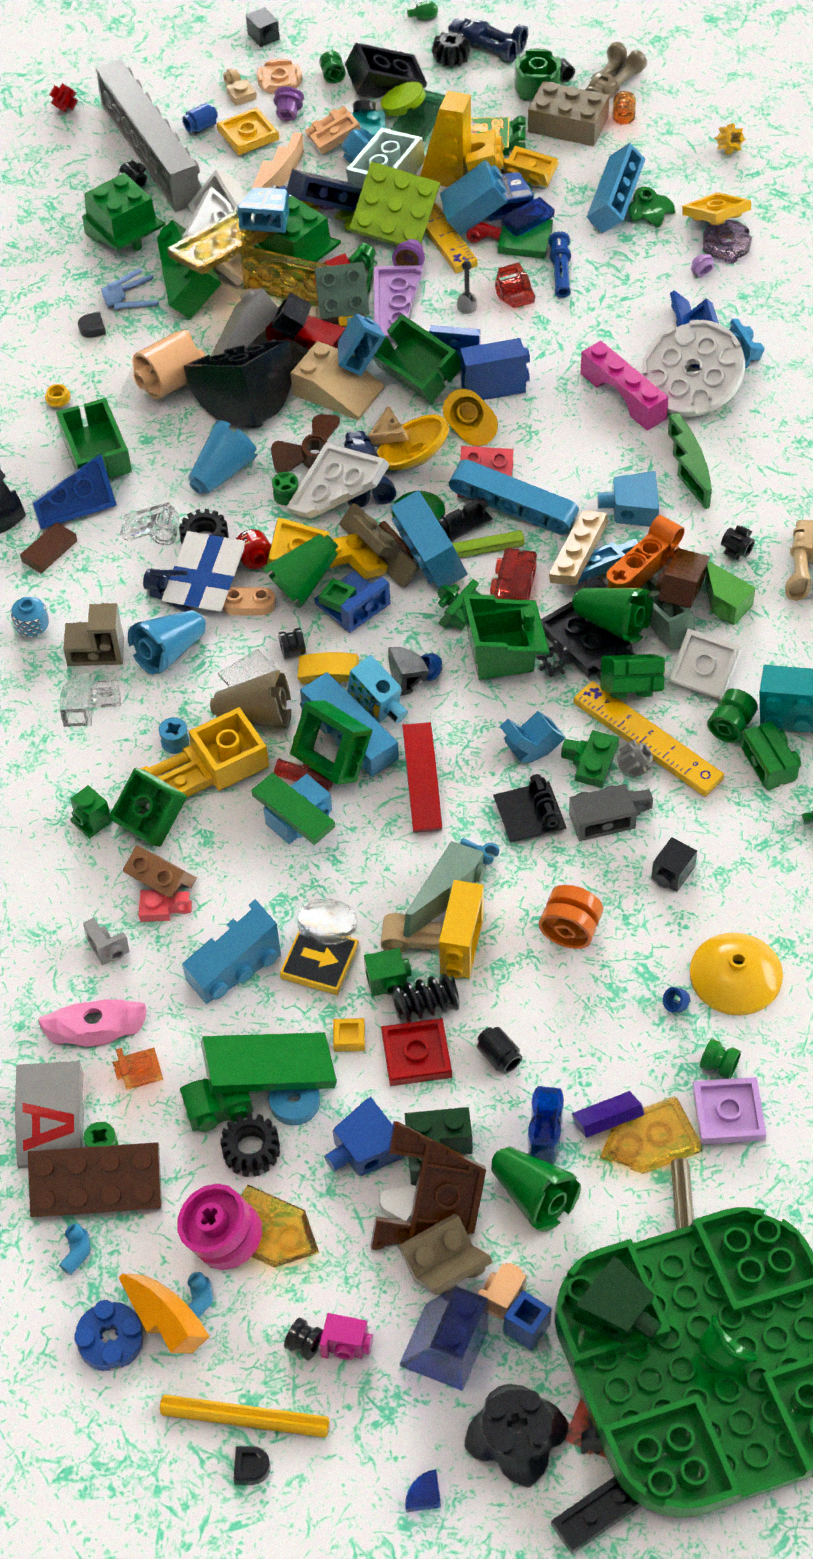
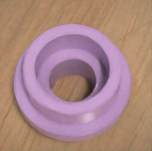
M710 254L698 255L692 261L690 270L693 274H697L698 277L707 275L715 266L713 257Z

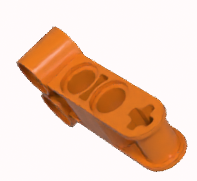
M662 515L657 516L652 522L648 534L607 571L608 586L606 588H641L667 564L669 556L675 555L678 548H680L678 545L684 536L685 528Z

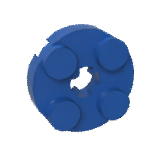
M101 1300L81 1317L76 1327L74 1340L81 1358L86 1364L100 1371H110V1368L118 1366L122 1368L129 1365L139 1355L143 1346V1327L138 1315L129 1306L109 1300ZM106 1330H116L115 1335H118L115 1341L111 1339L106 1343L101 1341L104 1338L102 1334Z

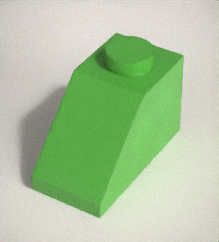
M712 562L707 564L705 586L711 612L721 620L735 625L753 606L756 588Z

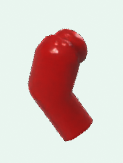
M480 222L466 232V237L471 243L479 242L486 237L499 240L502 229Z

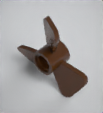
M328 414L315 416L312 420V434L303 439L302 445L275 441L271 446V455L276 473L289 472L302 463L310 469L319 453H311L310 451L322 450L329 437L340 425L339 416Z

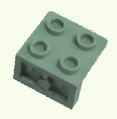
M363 262L316 267L314 269L318 307H316L317 318L324 319L349 316L356 313H370L365 265Z

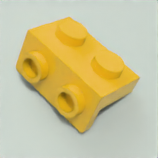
M514 146L509 159H503V169L506 170L507 174L520 173L525 181L534 186L548 187L559 162L558 158Z

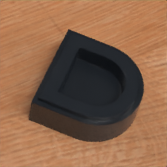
M100 312L86 314L78 320V328L81 335L96 337L106 334Z
M236 1446L234 1485H257L263 1482L270 1473V1461L267 1453L259 1447Z

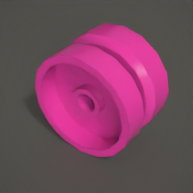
M212 1184L198 1189L184 1202L177 1218V1232L182 1243L210 1268L227 1270L236 1268L248 1261L257 1250L262 1237V1222L257 1211L234 1189L227 1185Z

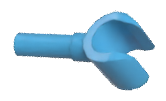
M462 838L460 841L461 845L483 851V864L485 865L492 864L494 859L487 853H491L494 856L499 855L500 849L495 843H486L484 846H481L465 838Z

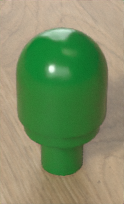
M432 1L420 2L416 4L415 8H407L408 18L417 17L421 21L432 20L438 14V7Z

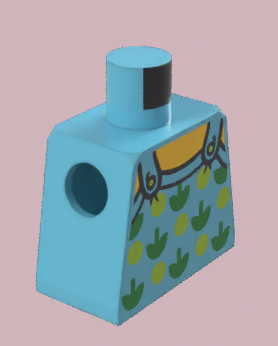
M369 655L350 670L347 692L378 723L388 716L395 723H400L406 717L408 710L399 703L402 690L400 685L372 655Z

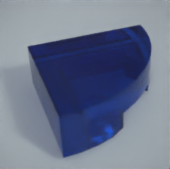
M436 1469L423 1473L411 1484L406 1495V1512L441 1508Z

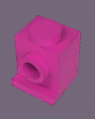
M327 1313L320 1341L322 1358L328 1359L329 1353H334L340 1359L353 1360L354 1358L363 1359L364 1354H370L373 1334H370L368 1331L367 1320Z

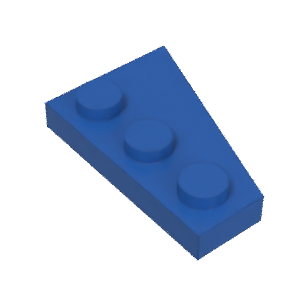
M101 454L94 457L32 502L40 529L52 526L56 522L62 523L117 506Z

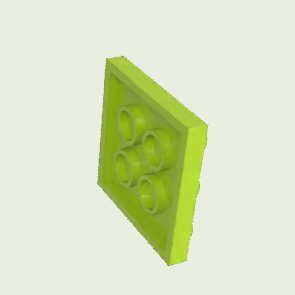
M371 161L349 231L395 246L402 242H407L409 239L418 240L422 244L439 191L440 182Z

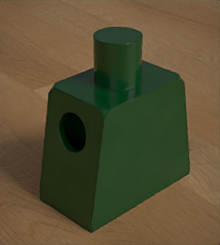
M614 1256L576 1304L573 1315L575 1321L619 1343H625L634 1330L651 1341L662 1326L661 1322L647 1313L654 1299L653 1293Z

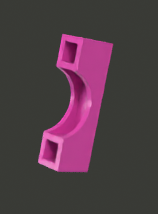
M600 340L581 352L580 374L596 388L604 383H608L617 389L627 404L630 417L648 431L667 419L669 397Z

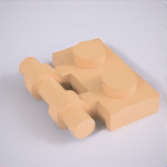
M343 106L338 110L333 109L322 120L312 122V126L305 129V133L323 155L341 144L351 130H360L361 127L350 111H347L346 107Z

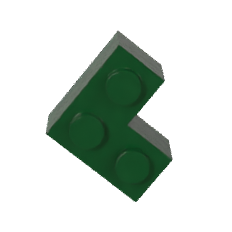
M469 1107L404 1113L406 1126L462 1155L473 1154ZM408 1156L411 1185L416 1186L421 1158Z

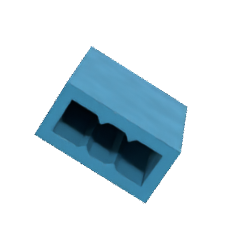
M486 160L440 193L446 220L460 236L507 203L505 196L507 189L501 181L503 176L495 165L491 166Z

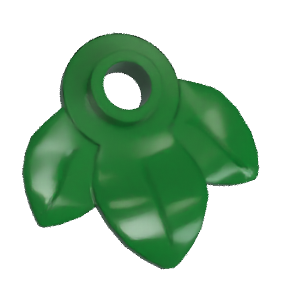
M649 187L638 188L633 196L634 201L628 208V214L633 222L644 217L656 227L661 226L665 214H673L676 211L674 203L667 196L656 194Z

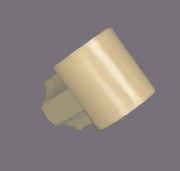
M390 913L384 916L380 943L383 950L400 948L401 952L406 951L407 948L439 950L442 922H430L407 938L403 936L405 915Z

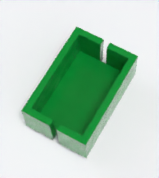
M401 314L387 330L397 347L394 349L386 337L375 353L373 360L379 368L432 404L446 388L444 382L448 381L450 383L459 373L460 357L453 348Z
M106 398L83 404L88 425L86 427H83L79 406L56 412L60 434L75 471L101 454L109 479L132 472L128 449Z

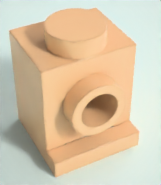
M502 1263L497 1273L492 1272L489 1275L484 1289L480 1288L478 1292V1308L504 1320L505 1314L520 1293L526 1290V1275L523 1274V1271L514 1264Z

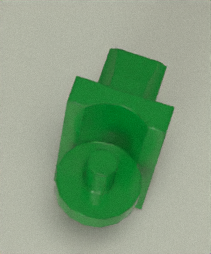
M472 579L460 594H458L460 588L457 584L452 586L442 585L438 589L437 594L440 598L438 605L442 608L446 605L449 606L438 624L445 628L450 623L457 629L463 630L466 626L462 609L463 595H481L476 590L479 585L476 580Z

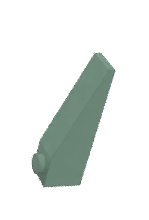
M651 577L641 587L649 590L651 593L647 595L653 598V613L650 626L658 638L671 650L681 648L688 628L695 631L694 614L687 607L658 600L660 590L656 589L657 580Z
M452 841L449 843L405 913L403 936L411 937L447 910L454 880L470 883L482 882L486 872V865H483V851Z

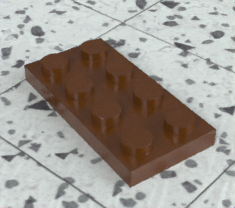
M159 1142L28 1151L30 1217L162 1208Z

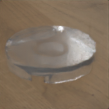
M334 899L312 900L301 906L297 915V926L301 934L308 939L309 936L316 938V942L321 944L345 942L357 930V913L351 906L342 901Z

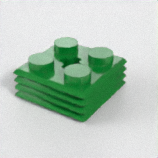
M134 768L109 815V819L148 844L160 847L187 796L148 771ZM147 803H150L149 810L146 808Z

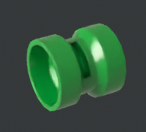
M332 50L323 53L319 59V64L325 80L329 83L342 81L346 75V70L340 54Z
M711 1038L702 1055L699 1067L707 1071H716L718 1069L721 1077L731 1079L738 1065L741 1051L733 1047L726 1051V1048L722 1046L720 1041Z

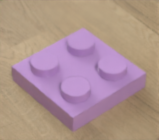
M757 1077L693 1081L692 1088L701 1145L765 1141L766 1129Z

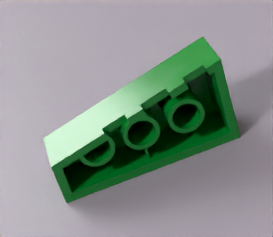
M171 220L168 225L161 229L157 236L168 304L188 319H191L222 282L210 262L182 239L186 229L174 220Z

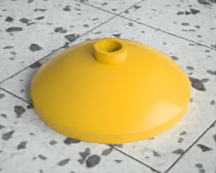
M434 414L412 419L401 425L409 440L381 444L377 454L389 463L388 470L400 471L423 465L444 444L449 431L448 423L442 416Z
M724 933L706 940L695 951L690 964V981L697 996L712 1009L725 1014L748 1015L761 1011L775 1000L781 989L783 970L778 956L765 942L748 934ZM733 961H740L743 964L738 965L735 964Z

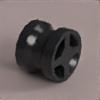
M300 627L294 628L289 633L284 631L278 632L280 648L284 659L290 658L293 654H306L305 642Z
M299 1317L293 1323L285 1338L284 1348L289 1351L296 1350L300 1352L301 1357L309 1361L320 1347L323 1329L320 1327L312 1328L308 1325L307 1320Z

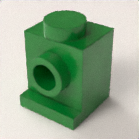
M89 785L70 798L73 808L71 812L73 817L70 818V821L89 839L112 822L109 819L110 812L107 801Z

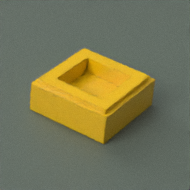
M365 1018L333 1019L334 1052L365 1051Z

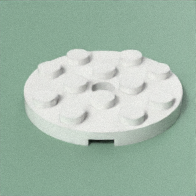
M690 320L688 324L676 328L672 326L658 335L647 349L642 362L641 374L669 397L668 413L676 414L679 412L684 417L710 413L727 403L739 389L745 374L744 353L736 336L721 324L708 320ZM691 364L700 365V370L687 372V368Z

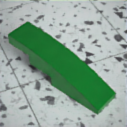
M678 412L669 416L668 435L674 441L673 456L679 462L677 475L705 509L710 508L712 493L709 469L702 449L692 430Z

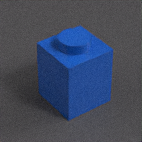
M523 1290L504 1316V1333L532 1351L551 1325L552 1308Z

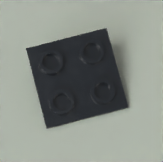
M540 774L530 777L529 786L493 794L510 843L567 829L550 782H546L545 778L541 777Z

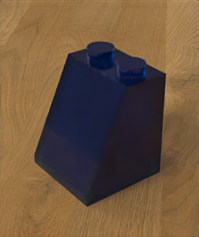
M455 1286L426 1303L399 1365L463 1391L488 1332V1298Z

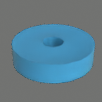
M318 1089L269 1091L268 1098L271 1113L278 1121L284 1124H304L310 1121L319 1110L320 1096ZM292 1097L299 1098L297 1102L289 1101Z

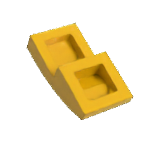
M323 652L299 656L297 679L301 684L311 683L328 672L338 683L348 682L350 670L359 664V656L344 652Z

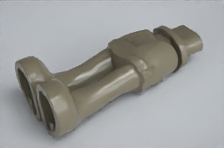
M618 41L610 44L607 49L609 62L601 71L593 74L585 90L607 94L610 99L620 90L622 83L644 70L647 65L646 56L639 50H633L627 57L625 46ZM621 69L615 77L612 76L617 70Z

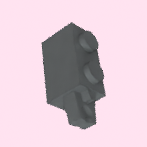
M626 784L612 785L601 790L581 792L571 796L569 799V816L579 842L635 829L636 817L641 814L640 812L652 809L653 797L650 789L633 792V790H628Z

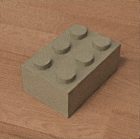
M543 81L528 109V132L595 146L608 119L609 95Z

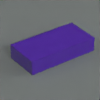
M630 1091L572 1113L574 1124L586 1138L645 1115L642 1103Z

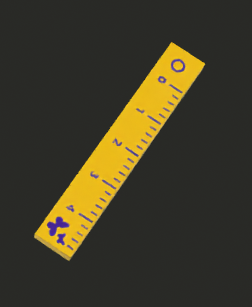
M434 203L426 234L455 273L464 271L462 263L466 260L471 262V268L476 267L477 258L458 232L447 222L445 215L438 205Z
M591 681L574 696L573 703L627 742L636 740L637 745L645 743L651 750L655 762L704 797L724 780L723 772L618 698L610 697V693L601 690L600 686L594 681Z

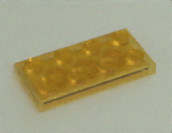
M236 210L167 248L168 256L203 274L219 264L227 262L230 258L246 251L255 244L264 241L276 232L240 230L238 212Z
M243 246L240 254L245 290L263 288L268 295L283 299L291 292L312 306L318 307L314 269L330 265Z

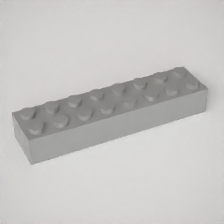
M121 59L95 67L102 107L142 165L147 168L146 171L173 210L177 212L188 208V204L202 188L197 175L200 173L197 161L191 159L187 147L182 146L178 134L172 132L168 120L162 118L158 106L152 104L150 95L143 91L140 81L138 79L135 80L130 67H126Z

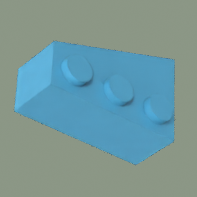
M256 899L248 905L251 910L238 922L233 918L226 924L229 930L219 939L214 941L210 938L182 963L185 980L205 1004L214 999H220L229 989L238 983L246 982L255 972L264 966L272 965L281 956L277 923Z

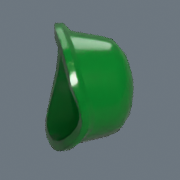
M714 1314L711 1316L710 1324L699 1339V1349L705 1361L712 1368L720 1373L731 1375L748 1363L758 1360V1356L737 1343L722 1329Z

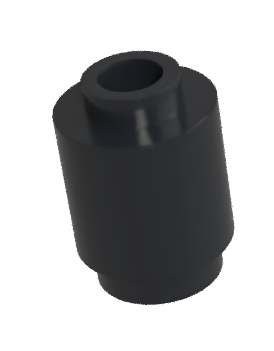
M488 1027L478 1036L477 1049L496 1070H501L504 1074H507L514 1070L522 1061L523 1057L519 1053L520 1048L500 1027Z

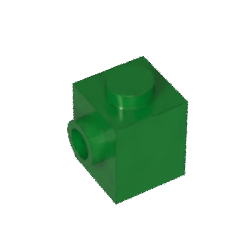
M400 948L364 955L365 973L371 997L382 994L392 995L391 988L393 985H397L400 990H403L407 977L412 976L409 960L408 958H402Z

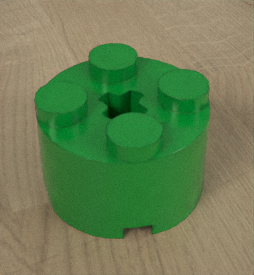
M534 48L527 50L526 54L522 57L520 55L517 56L515 60V89L521 100H533L543 81L561 84V59L558 55L557 58L553 56L552 51Z

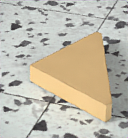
M389 406L386 407L368 435L372 445L409 440L408 435Z

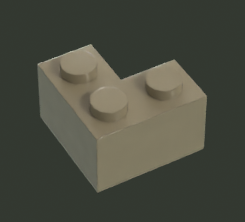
M117 603L89 604L88 622L65 623L63 650L67 666L123 664L124 635Z

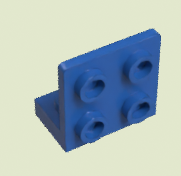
M352 571L339 581L355 587L357 595L348 598L340 606L341 613L319 604L318 596L314 598V603L348 633H351L391 604L390 584L383 577L374 583H369L356 571Z

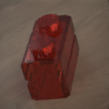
M506 548L503 558H497L495 574H498V578H492L490 594L495 595V599L529 600L537 569L536 552L527 550L521 552L519 549Z

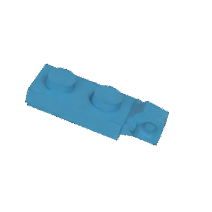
M635 539L620 545H615L612 542L595 549L578 583L587 581L589 577H596L607 572L638 542Z

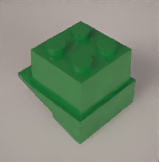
M126 173L84 193L86 214L82 215L85 234L117 251L132 244L133 250H141V239L166 226V223L155 215L152 198Z
M290 196L288 198L289 217L286 232L258 231V241L254 243L255 262L273 269L279 267L297 274H302L307 269L309 272L314 273V269L318 267L317 262L339 246L341 240L330 237L328 218L294 196Z
M463 595V614L479 680L534 672L536 655H549L548 644L535 600L495 599V595Z

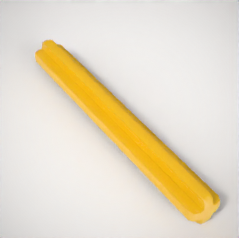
M166 1394L162 1396L159 1407L160 1414L163 1416L317 1437H327L330 1426L327 1416Z

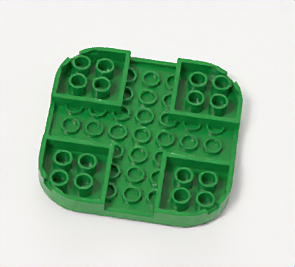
M751 1207L729 1208L693 1219L690 1226L633 1243L631 1239L599 1248L584 1255L569 1269L559 1289L554 1311L556 1333L594 1428L599 1435L600 1443L611 1470L620 1486L632 1499L658 1514L677 1518L696 1517L813 1477V1251L803 1235L785 1219L781 1222L765 1215V1210ZM613 1256L619 1259L654 1295L651 1307L647 1313L661 1322L662 1326L651 1341L634 1330L625 1343H619L573 1319L576 1304ZM713 1314L717 1317L722 1329L732 1339L758 1356L756 1362H750L737 1372L729 1375L720 1373L705 1361L699 1349V1339L710 1324Z

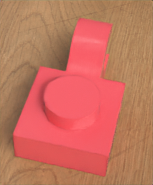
M140 890L138 913L140 922L170 921L171 913H191L192 900H189L190 893L181 891L175 893L173 898H169L156 890Z

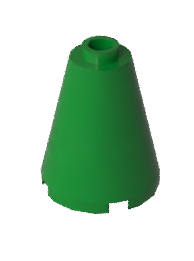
M319 534L268 563L262 569L265 573H268L270 570L272 571L269 577L293 602L298 599L295 605L300 609L338 556L335 549L339 546L328 534L325 537Z
M582 588L573 596L572 607L578 616L627 643L636 644L643 638V636L639 635L642 629H648L653 613V598L648 597L647 594L651 592L643 588Z
M511 1146L502 1148L494 1154L491 1165L492 1173L531 1226L538 1231H549L557 1227L561 1223L557 1218L564 1211L570 1214L581 1191V1184L576 1180L577 1177L573 1173Z

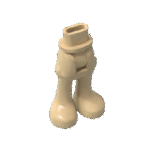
M799 520L796 522V528L793 530L794 539L789 551L794 559L795 571L785 584V594L789 599L795 601L806 598L811 589L808 562L813 563V520Z

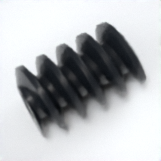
M445 973L440 974L439 984L433 976H430L427 980V986H425L421 979H418L415 983V989H413L409 982H405L403 992H401L397 985H393L391 988L397 1017L400 1019V1015H403L407 1022H411L412 1012H415L419 1019H423L424 1009H427L431 1016H435L436 1006H439L443 1013H447L448 1003H451L456 1011L459 1010V995L453 975H451L450 981Z

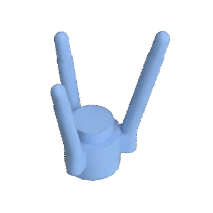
M139 268L119 280L107 284V287L101 288L106 306H114L115 310L130 307L157 306L159 304L158 301L121 302V300L125 299L123 291L152 280L154 278L153 275L142 277L121 286V284L142 273V269Z

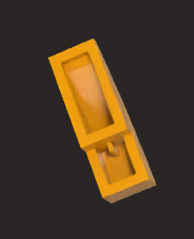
M122 1273L118 1277L146 1332L160 1333L170 1353L192 1354L210 1337L189 1306L160 1282L139 1274Z

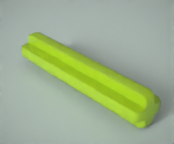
M518 530L452 544L459 558L520 547L524 545L525 541L522 531Z

